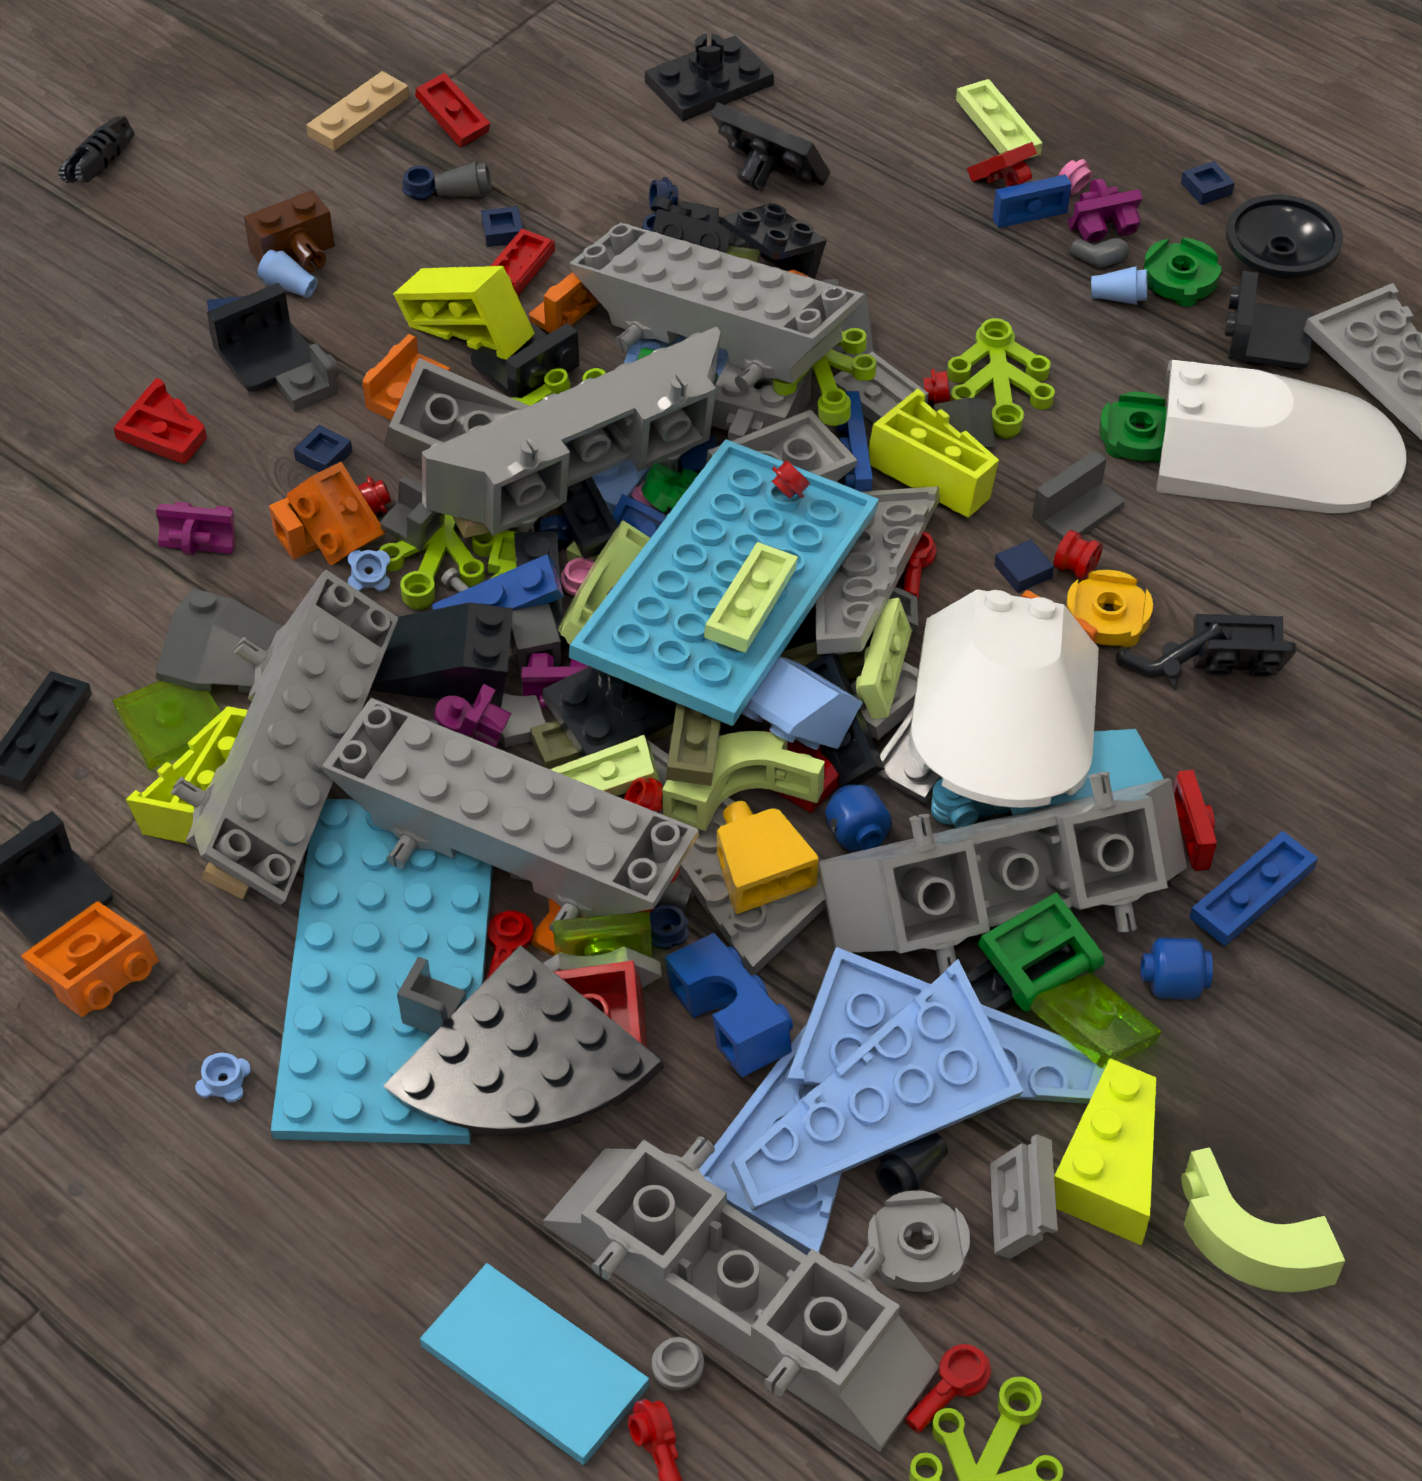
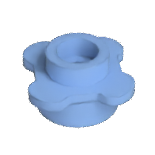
M355 550L349 554L348 563L351 565V576L348 578V584L358 591H361L363 588H375L379 592L385 591L389 587L390 579L386 576V566L390 563V557L385 551L365 550L361 552L360 550ZM370 567L373 569V572L371 574L365 573V569Z
M216 1053L208 1056L203 1061L201 1067L202 1079L195 1085L197 1094L202 1098L210 1096L224 1097L227 1102L239 1100L243 1096L241 1086L244 1077L248 1076L251 1072L250 1064L247 1060L237 1059L229 1053ZM220 1077H228L225 1081L219 1080Z

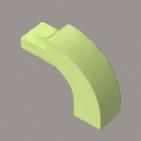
M623 520L589 570L557 631L566 638L569 645L606 598L608 591L615 586L650 539V537Z
M744 731L719 736L712 786L667 780L662 789L663 815L706 831L717 808L726 798L739 791L755 788L770 789L818 803L824 787L825 761L813 758L807 754L788 751V741L776 736L772 732Z
M1211 1148L1191 1152L1186 1171L1181 1176L1184 1194L1190 1202L1184 1226L1190 1238L1206 1258L1235 1279L1266 1290L1304 1292L1336 1284L1345 1259L1325 1216L1292 1224H1274L1257 1219L1244 1211L1233 1199Z

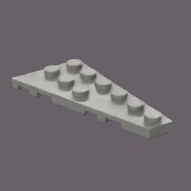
M1394 283L1307 318L1303 331L1422 440V333L1417 332L1412 324L1413 314L1409 307H1402L1398 301L1399 291Z
M939 486L862 491V493L879 499L877 512L816 601L817 654L834 653L835 655H843L848 652H861L940 501Z
M649 741L659 780L664 787L667 781L665 779L669 755ZM728 797L717 808L707 830L699 829V836L681 863L679 873L689 886L694 887L693 893L729 945L738 952L743 965L752 976L757 974L826 908V902L818 867L817 886L740 914H735L717 858V830L722 825L727 824L722 814L727 806L734 803Z

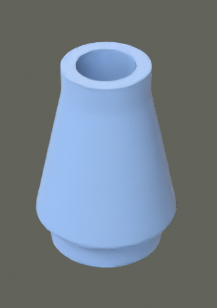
M269 250L263 256L258 266L257 275L263 279L264 285L272 286L279 283L284 291L298 294L306 299L311 297L318 284L316 277L310 275L282 250L278 252Z
M1137 266L1103 275L1092 276V299H1105L1137 305L1138 301H1147V269L1137 270Z

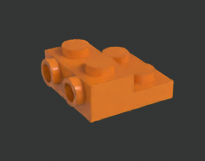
M99 901L92 904L21 955L28 970L49 984L58 1000L80 1017H84L91 1011L106 1008L111 1003L115 993L129 983L144 980L150 974L152 966L159 962L146 934Z

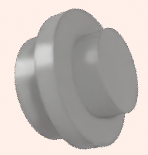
M674 1337L664 1341L656 1348L652 1356L653 1375L662 1386L668 1389L684 1390L690 1388L699 1381L703 1374V1354L696 1344L686 1338Z

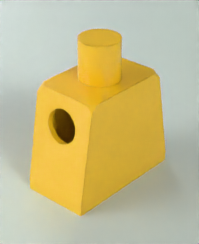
M745 801L734 802L725 808L722 816L727 824L722 825L717 830V858L736 915L817 886L819 858L780 810L771 808L753 815Z

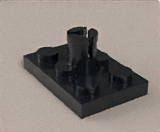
M703 34L695 40V51L646 70L645 83L683 122L713 110L717 102L725 105L773 86L774 73L736 35L722 39L716 34H711V45L707 46V34Z
M717 102L711 117L719 127V134L727 139L729 149L740 156L748 157L737 174L738 179L742 183L755 190L763 191L772 171L779 170L782 167L791 171L790 174L803 183L810 184L812 180L821 185L825 184L831 172L812 142Z
M590 666L543 688L542 693L543 700L582 757L642 735L647 737L673 724L677 705L674 701Z

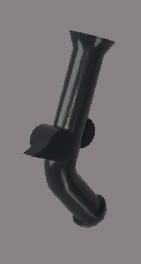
M1213 619L1208 628L1178 646L1174 642L1166 643L1162 648L1163 656L1157 660H1150L1131 651L1130 647H1123L1116 654V663L1147 677H1160L1166 674V677L1176 690L1178 679L1182 675L1181 664L1196 656L1206 641L1227 640L1218 623Z

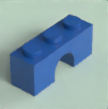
M712 933L665 956L670 990L693 1018L713 1009H723L712 1014L717 1048L741 1077L792 1052L790 1031L793 1030V1022L789 1012L781 1003L776 1005L771 1000L764 983L758 975L754 974L751 976L747 972L734 947L730 946L727 948L717 935Z

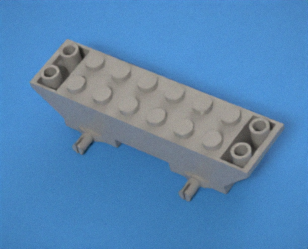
M621 222L613 226L608 233L593 245L585 248L583 253L569 263L571 271L608 311L611 324L626 329L615 338V344L621 351L624 350L626 352L638 340L657 339L670 344L680 335L689 337L694 333H702L717 326L721 332L719 348L727 350L731 364L746 368L740 375L735 377L737 387L740 390L744 389V391H748L752 385L763 378H777L789 383L796 381L843 339L840 325L865 302L863 293Z
M716 326L702 333H694L684 341L667 348H659L637 361L621 364L611 372L594 379H586L578 386L559 394L548 395L536 404L521 410H513L503 418L484 426L473 427L467 433L449 441L438 442L432 445L429 449L422 452V504L427 510L484 523L492 536L512 527H518L517 532H535L534 524L539 517L567 501V487L628 460H631L638 471L652 466L653 463H661L670 470L677 472L680 456L689 449L709 441L716 394L714 381L721 336L720 330Z
M327 569L321 573L287 623L276 631L269 649L264 651L245 637L238 642L234 654L239 655L255 666V682L247 698L252 701L228 758L225 763L216 769L212 781L206 790L203 791L185 780L184 777H180L171 791V794L194 806L193 824L185 842L198 849L202 858L280 905L286 901L297 871L304 875L307 857L305 851L333 783V780L323 772L322 765L362 711L398 621L397 616Z
M370 698L322 765L323 772L371 815L373 825L394 833L399 839L391 853L386 857L392 866L396 867L397 865L398 869H403L410 856L418 848L435 850L451 858L459 851L532 882L535 893L554 900L561 907L549 928L557 936L560 933L562 938L568 936L578 917L597 918L617 927L625 914L654 909L699 836V829L373 698Z
M1099 772L1089 775L1093 796L934 834H932L930 815L921 814L918 817L913 816L909 818L913 839L818 861V867L834 948L838 947L851 953L895 950L900 954L921 948L932 949L936 951L939 976H941L956 961L954 945L959 944L967 937L989 932L990 927L1003 924L1056 892L1068 908L1075 907L1081 910L1101 904L1113 906L1117 932L1136 930L1137 925L1132 902L1138 900L1146 893L1168 888L1167 881L1187 869L1172 781L1166 778L1112 791L1109 772Z
M697 1137L683 1157L664 1153L644 1139L636 1149L605 1148L543 1220V1225L596 1260L591 1266L597 1275L600 1276L602 1273V1278L609 1280L611 1275L615 1273L768 1376L764 1380V1385L770 1392L775 1388L774 1394L782 1396L786 1389L881 1452L939 1370L937 1363L899 1316L900 1305L877 1291L869 1280L886 1260L884 1254L879 1249L875 1253V1247L869 1245L854 1266L849 1267L832 1262L814 1249H811L808 1255L802 1253L727 1204V1193L704 1178L699 1168L715 1151L710 1141L707 1140L705 1143L704 1137Z

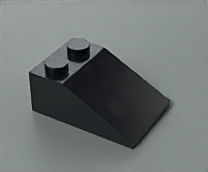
M469 602L399 616L370 691L438 700L446 696H458L465 699L469 704H474L480 689L485 684L496 690L491 703L501 708L508 672L513 608Z

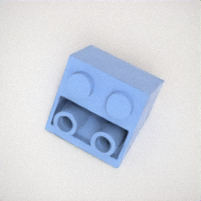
M779 656L742 714L758 722H762L765 719L772 724L770 731L773 734L791 743H794L796 739L815 750H818L820 744L838 749L863 702L801 663Z

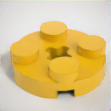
M1097 570L1089 573L1088 579L1081 581L1079 584L1078 580H1076L1071 585L1067 595L1066 608L1072 615L1084 619L1098 630L1097 644L1131 647L1138 643L1140 636L1149 627L1153 611V599L1147 588L1146 593H1144L1141 588L1136 586L1137 579L1133 576L1116 570ZM1105 603L1113 604V609L1116 611H1106L1102 608H1104Z

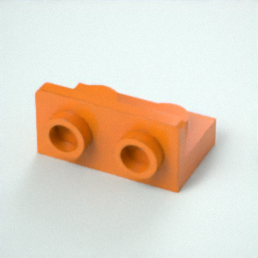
M572 272L543 295L544 301L529 313V320L551 333L566 323L572 326L600 302Z
M408 334L399 344L394 345L390 349L388 355L380 363L365 374L362 387L366 409L392 421L419 358L450 372L451 368L418 353L417 337Z
M342 462L309 477L287 493L288 500L330 565L336 564L351 552L366 546L386 533L381 529L380 522Z

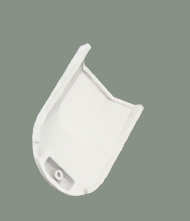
M1179 360L1169 361L1166 374V383L1169 384L1166 422L1156 486L1157 492L1320 513H1348L1369 508L1372 501L1385 494L1389 496L1399 485L1407 459L1403 439L1394 424L1381 411L1361 398L1340 390L1255 369Z
M975 590L927 618L922 642L909 736V745L913 758L922 770L931 769L943 778V787L966 798L986 804L1016 808L1049 805L1051 797L1063 793L1072 796L1086 782L1092 763L1099 648L1064 604L1054 603L1047 598L1037 597L1030 599L1012 596L1001 590Z

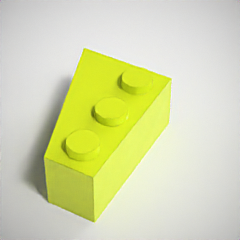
M503 266L421 268L393 293L409 327L449 340L452 336L467 340V346L476 350L481 346L496 350L497 357L505 360L510 358L535 334L512 286L511 279Z
M917 388L873 424L868 449L870 465L911 488L939 486V502L969 518L990 499L999 459L967 431L959 433L949 424L950 416L942 409L937 412L925 402L926 395Z
M227 706L188 742L190 749L173 765L166 762L157 770L159 778L145 791L140 793L135 790L125 799L143 835L188 844L185 841L193 824L194 806L171 794V791L174 789L173 786L180 777H184L185 780L203 791L209 787L216 769L226 762L248 710Z
M1109 1059L1054 1175L1056 1209L1142 1246L1150 1219L1156 1077Z

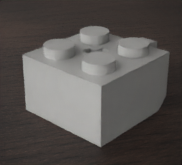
M728 359L715 384L716 394L711 426L729 430L728 439L733 441L803 413L811 399L812 368L799 381L797 390L793 394L784 396L774 392L772 378L759 379L748 391L740 390L735 383V377L740 375L746 368L731 364Z

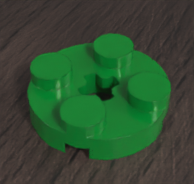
M1181 238V244H1168L1169 239L1153 244L1146 252L1143 270L1147 269L1148 289L1163 297L1175 300L1178 305L1189 307L1195 305L1197 299L1208 296L1217 288L1221 275V266L1217 263V253L1210 246L1191 238ZM1182 268L1189 269L1188 271H1181Z
M1127 392L1120 395L1119 401L1111 405L1109 401L1101 412L1099 424L1100 437L1106 444L1105 450L1108 455L1113 458L1160 462L1167 411L1165 399L1148 392ZM1136 423L1144 424L1145 429L1136 428Z
M653 463L645 477L641 491L653 506L665 513L668 507L674 508L699 474L690 469H683L680 474L662 464Z

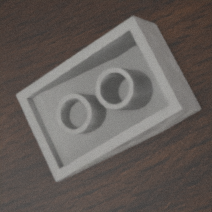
M419 358L389 425L383 446L422 462V452L429 449L432 445L438 442L449 441L467 433L473 427L484 426L503 418L513 410H521L528 407V405Z
M812 410L732 441L783 462L787 460L796 467L837 482L857 466V459L828 427L820 421ZM720 446L708 450L706 464Z

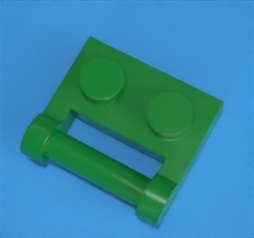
M1057 892L982 935L978 942L982 951L1012 990V995L1017 1005L1026 1012L1040 1005L1041 998L1085 971L1093 973L1105 964L1101 950ZM1070 944L1075 951V956L1035 980L1031 981L1024 970Z

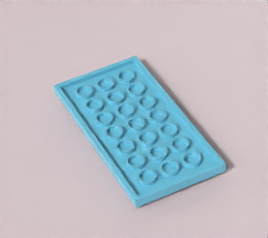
M725 439L572 641L569 649V658L733 726L877 512L879 499L796 466L794 467L811 484L803 491V498L795 494L789 499L772 482L777 476L772 468L775 466L778 469L784 463L783 461ZM759 542L798 556L795 572L747 652L744 653L704 638L707 621L755 544Z
M326 799L307 849L271 1123V1134L274 1140L470 1145L471 1132L467 1128L447 1124L439 1120L434 1122L421 1116L389 1095L383 1085L432 1036V1034L403 1024L397 993L416 959L421 957L428 960L431 978L466 991L467 999L484 983L493 865L459 851L451 858L435 850L418 848L410 856L405 867L398 869L397 865L396 867L392 866L386 859L399 841L394 833L373 825L371 815L355 800Z

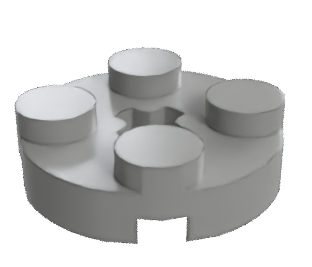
M917 1190L893 1195L885 1201L884 1207L877 1212L876 1216L874 1213L869 1222L867 1246H874L875 1253L879 1249L885 1256L886 1260L879 1266L877 1271L880 1273L881 1281L887 1287L892 1289L902 1288L913 1292H927L953 1284L958 1280L968 1257L970 1232L963 1214L956 1207L955 1211H953L948 1205L941 1202L942 1197L932 1192ZM913 1232H921V1237L924 1240H931L932 1244L925 1246L923 1250H916L908 1246L906 1242L911 1240Z

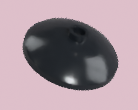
M1272 194L1255 197L1240 204L1228 219L1226 239L1235 256L1253 270L1277 278H1301L1319 273L1336 261L1341 252L1343 233L1335 217L1322 206L1297 196Z

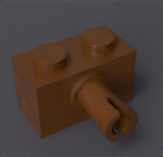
M313 190L244 216L249 251L259 264L269 250L276 252L282 250L295 262L300 260L305 270L315 272L314 267L309 261H312L318 270L321 269L326 262V255L323 251L335 247L330 211Z

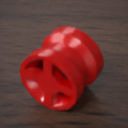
M1069 530L1056 551L1053 561L1054 568L1060 571L1068 569L1075 573L1076 578L1082 581L1086 580L1089 573L1094 572L1102 554L1103 544L1096 540L1089 542L1083 540L1080 533Z

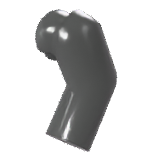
M1077 238L1071 247L1070 255L1097 268L1104 269L1125 260L1129 255L1130 249L1129 245L1120 238H1113L1096 245Z

